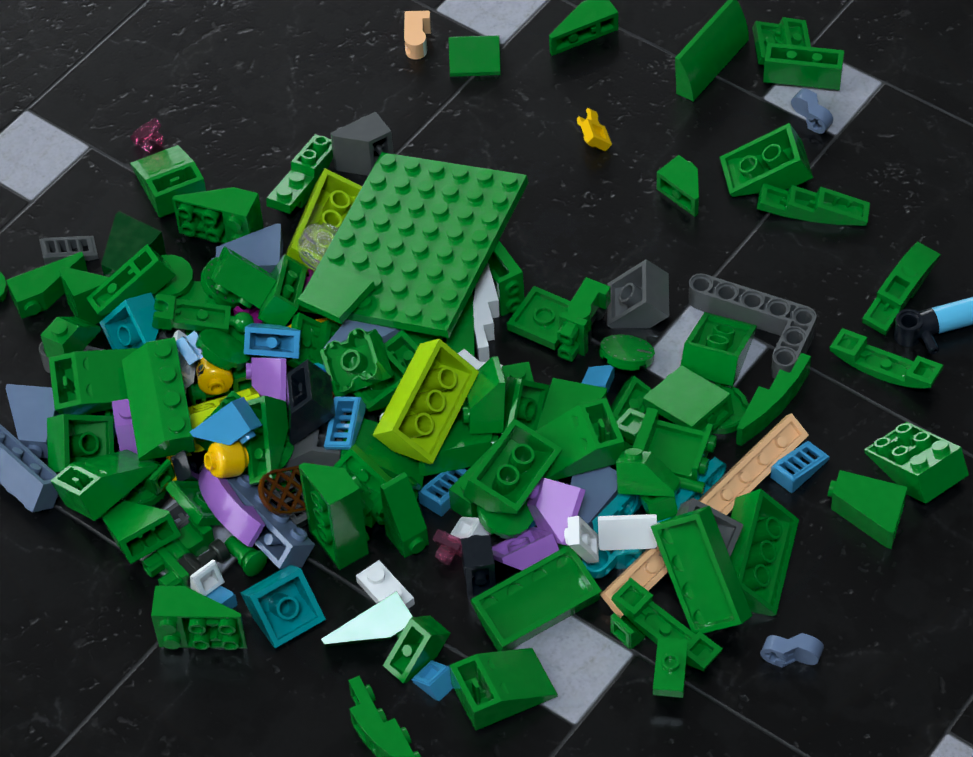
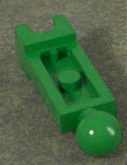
M157 294L155 297L154 309L156 312L153 315L152 327L156 329L172 330V328L200 332L205 329H216L228 334L229 326H232L237 332L245 333V326L254 323L253 317L247 312H239L235 316L230 315L231 306L176 299V296Z

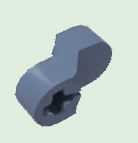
M802 88L791 99L793 109L806 117L808 129L822 134L833 123L834 119L830 111L818 104L817 93Z
M804 633L790 639L770 635L766 638L760 654L764 660L779 667H785L795 661L815 665L820 659L824 645L817 638Z

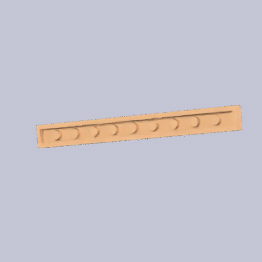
M792 413L786 415L698 501L727 515L733 509L736 497L750 493L771 473V467L778 460L792 452L809 434ZM658 544L655 549L645 550L600 594L615 614L624 615L611 598L630 578L649 591L668 573L663 557L659 556Z

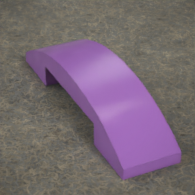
M204 465L199 474L198 484L206 504L230 533L246 546L253 547L266 524L253 506H246L242 503L226 478L214 477Z

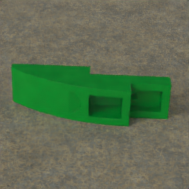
M315 134L291 161L290 172L267 197V207L290 214L296 206L302 208L306 204L320 175L325 168L328 169L333 159L331 139Z
M917 241L899 261L878 290L877 297L862 318V323L886 336L895 322L896 315L904 309L910 298L915 296L941 257V254Z
M360 676L348 680L350 695L356 705L349 708L351 722L359 737L376 757H421L418 751H412L409 745L412 742L405 727L400 728L395 718L387 721L383 709L375 707L373 702L376 699L369 684L364 685Z

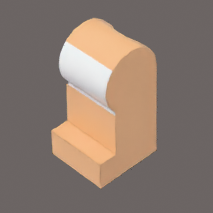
M405 11V52L411 59H421L427 54L426 34H431L430 11Z

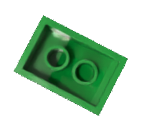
M790 123L720 156L728 190L732 197L757 194L763 183L787 190L790 189L791 185L797 186L813 178L803 142Z
M704 312L684 343L681 365L704 379L713 381L715 384L733 387L741 372L757 325Z

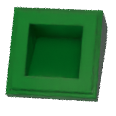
M166 459L142 484L143 487L157 496L175 478L171 461Z
M639 495L646 513L657 515V521L676 516L678 510L675 497Z
M615 613L611 615V633L627 648L632 649L645 639V634L627 618Z

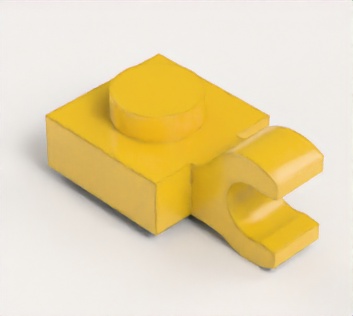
M587 108V118L584 119L580 116L577 118V123L581 126L584 134L583 138L589 146L606 151L612 145L605 126L599 124L597 112Z

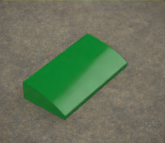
M727 0L675 57L676 94L694 102L748 42L749 33L746 19L737 0Z
M710 506L693 510L650 526L693 633L697 634L699 631L707 633L740 625L753 616Z
M566 546L471 599V603L497 651H507L600 600L602 590L577 553L570 546Z

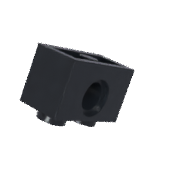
M472 535L468 538H461L463 571L468 600L496 585L495 563L490 535Z

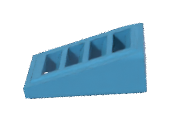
M334 397L335 416L329 421L324 448L330 450H349L355 444L364 418L366 405L361 397ZM341 421H350V424H342ZM338 429H345L348 432H338ZM335 438H347L346 441H334Z
M806 441L771 467L770 478L790 493H793L829 460L830 456L811 442ZM809 451L811 454L816 456L817 459H813L811 456L807 454V452ZM803 457L809 464H806L800 458ZM793 464H798L800 467H802V469L797 468ZM790 469V470H792L795 474H791V473H790L789 471H787V470Z
M463 468L442 472L418 492L419 503L442 517L450 509L449 491L443 490L442 487L450 489L452 484L447 481L450 479L455 483L459 478L454 476V474L457 473L462 476L467 470ZM439 493L440 495H442V497L440 498L435 494Z

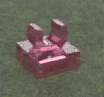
M156 118L136 129L130 137L135 146L143 142V148L147 152L153 149L149 143L150 139L156 140L158 145H161L164 141L162 135L158 133L161 124Z
M437 529L433 540L439 546L435 557L439 559V562L449 566L454 558V554L462 556L461 539Z

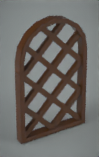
M299 466L274 469L264 474L259 480V498L270 512L276 515H291L306 511L305 503L299 499L303 492L302 484L299 485L293 480L295 474L300 476ZM292 471L290 477L283 472ZM276 474L274 480L269 475ZM280 476L288 481L285 488L277 483ZM265 479L272 484L269 491L264 488ZM291 484L299 489L296 496L288 491ZM275 487L283 492L280 499L273 494ZM286 495L294 500L291 507L284 502ZM270 498L278 503L276 508L269 503ZM297 503L304 507L295 509ZM281 506H283L288 511H281Z

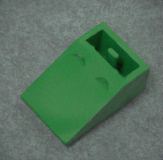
M179 145L130 163L159 218L175 212L173 196L206 191L204 178L198 167Z
M231 187L175 195L172 198L179 233L189 237L194 236L209 240L210 242L225 244L264 228L259 195L256 192Z
M138 348L76 351L49 357L55 411L60 415H87L113 409L112 401L128 399L122 360Z
M607 398L580 404L535 431L562 448L561 453L543 476V478L554 481L614 465L622 451L625 450L624 439Z
M909 422L898 425L893 431L877 439L872 445L864 449L865 454L896 484L908 487L907 495L925 504L969 475L960 446Z
M123 450L73 462L50 481L67 507L96 521L98 518L103 517L119 500L127 497L130 491L140 482L147 480L151 473L159 466L150 460L139 461L138 454L129 450Z
M155 586L151 617L159 647L167 649H178L179 647L195 648L199 650L208 648H224L226 650L247 648L241 613L186 586Z
M533 648L479 653L449 665L451 685L475 731L558 697Z

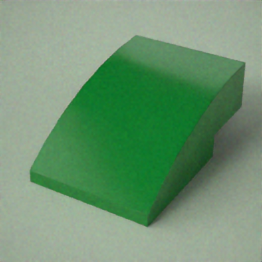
M401 330L384 343L391 368L394 372L392 378L351 392L354 397L362 398L368 412L388 406L418 348V345L404 330Z
M363 418L355 444L392 479L405 472L408 477L412 476L422 489L424 476L419 474V460L390 450L373 436L378 422ZM342 450V451H341V456H340V458H341L348 450Z

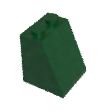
M118 211L115 214L101 263L103 275L110 277L147 244L160 256L166 255L162 232Z

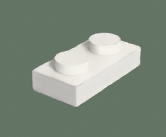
M580 516L568 517V528H565L564 531L566 544L587 563L599 562L598 534Z
M380 560L356 575L357 583L376 604L396 591L407 608L415 604L414 597Z

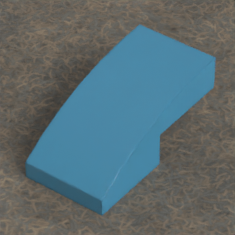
M193 331L188 336H182L176 341L178 350L190 366L198 363L203 358L201 354L203 350L196 347V340L199 336L198 331Z

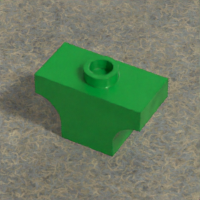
M658 637L653 695L684 697L688 639Z

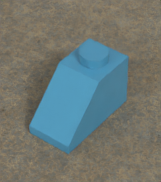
M251 323L245 326L244 354L299 359L301 330L282 325Z
M241 397L231 401L191 430L190 433L193 437L225 445H232L239 441L243 445L256 436L254 431L261 427L262 424L245 398Z

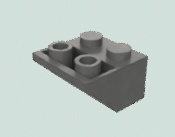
M377 112L361 117L359 120L330 133L334 167L337 171L369 176L381 152L394 154L392 132Z
M329 422L324 423L296 443L291 458L283 468L298 466L302 463H314L333 467L340 459L341 450L324 448ZM338 429V432H344V429ZM335 438L334 441H342V438Z

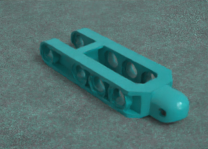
M716 457L709 461L706 475L701 474L699 478L700 482L705 483L703 494L679 488L675 495L677 510H679L682 503L692 498L699 500L722 478L726 471V463ZM618 494L592 521L593 530L598 534L599 516L633 515L642 505L639 495ZM666 518V519L657 521V523H659V522H661V521H664V520H667V519H669V518ZM647 549L599 550V562L587 563L583 559L582 562L592 577L599 579L608 575L614 567L616 569L628 568Z

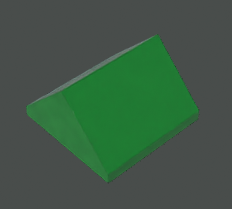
M500 35L449 37L450 77L500 75Z
M61 266L59 272L67 303L74 316L94 324L101 322L108 314L101 317L97 315L86 297L109 277Z
M507 377L505 385L504 431L514 418L536 431L550 385Z

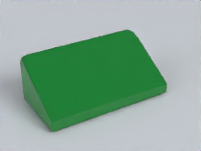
M636 376L631 377L623 384L611 405L616 422L629 408L641 413L645 412L643 397L652 389Z

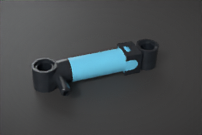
M973 297L921 311L914 309L899 311L895 319L894 340L901 346L913 347L922 338L928 352L936 354L939 351V346L933 335L973 325Z

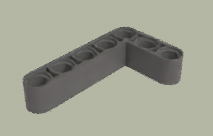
M696 274L689 280L688 301L692 307L714 315L757 325V329L781 336L772 355L771 375L774 380L780 369L791 373L800 353H807L814 338L817 315L812 308L707 274Z

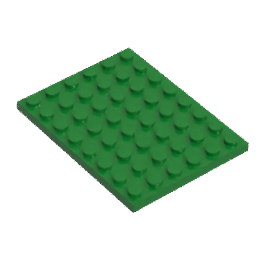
M381 152L304 291L330 263H333L372 280L375 285V289L351 313L347 320L449 338L529 183L527 175ZM300 305L298 307L299 311L318 314Z

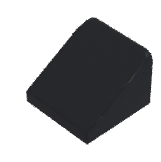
M181 451L171 457L177 481L199 480V471L195 457L191 453Z

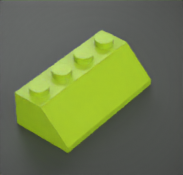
M326 168L314 186L286 252V255L308 267L307 275H309L308 269H312L315 272L334 238L333 235L337 233L362 188L361 185ZM305 235L309 239H311L315 243V246H313L311 243L305 240L303 236Z
M441 339L420 343L373 436L393 452L427 464H433L479 371Z

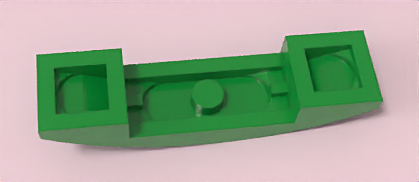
M844 328L841 329L830 346V351L852 367L877 379L900 386L931 388L943 369L942 364L917 356L912 361L868 345L866 336Z
M632 578L611 598L619 610L655 644L658 643V637L688 639L687 664L696 669L704 671L723 650L702 632L693 633L652 601L653 594Z

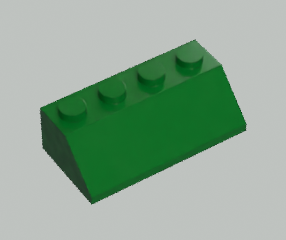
M173 337L146 342L122 360L139 461L172 456L181 451L194 452L195 444L194 438L190 433L192 427L176 339Z
M310 463L298 465L309 531L333 563L341 570L369 554L367 544L369 536L365 529L367 520L363 514L365 504L361 498L363 488L359 480L355 476L351 477L344 468Z
M758 489L735 499L731 518L744 525L730 559L751 612L775 616L799 519L765 491Z

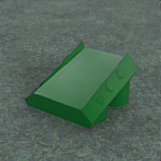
M356 328L349 333L347 340L342 342L334 340L328 343L325 348L320 349L326 372L331 376L332 391L335 397H341L392 378L394 375L382 341L383 338L376 329L367 332L362 328Z

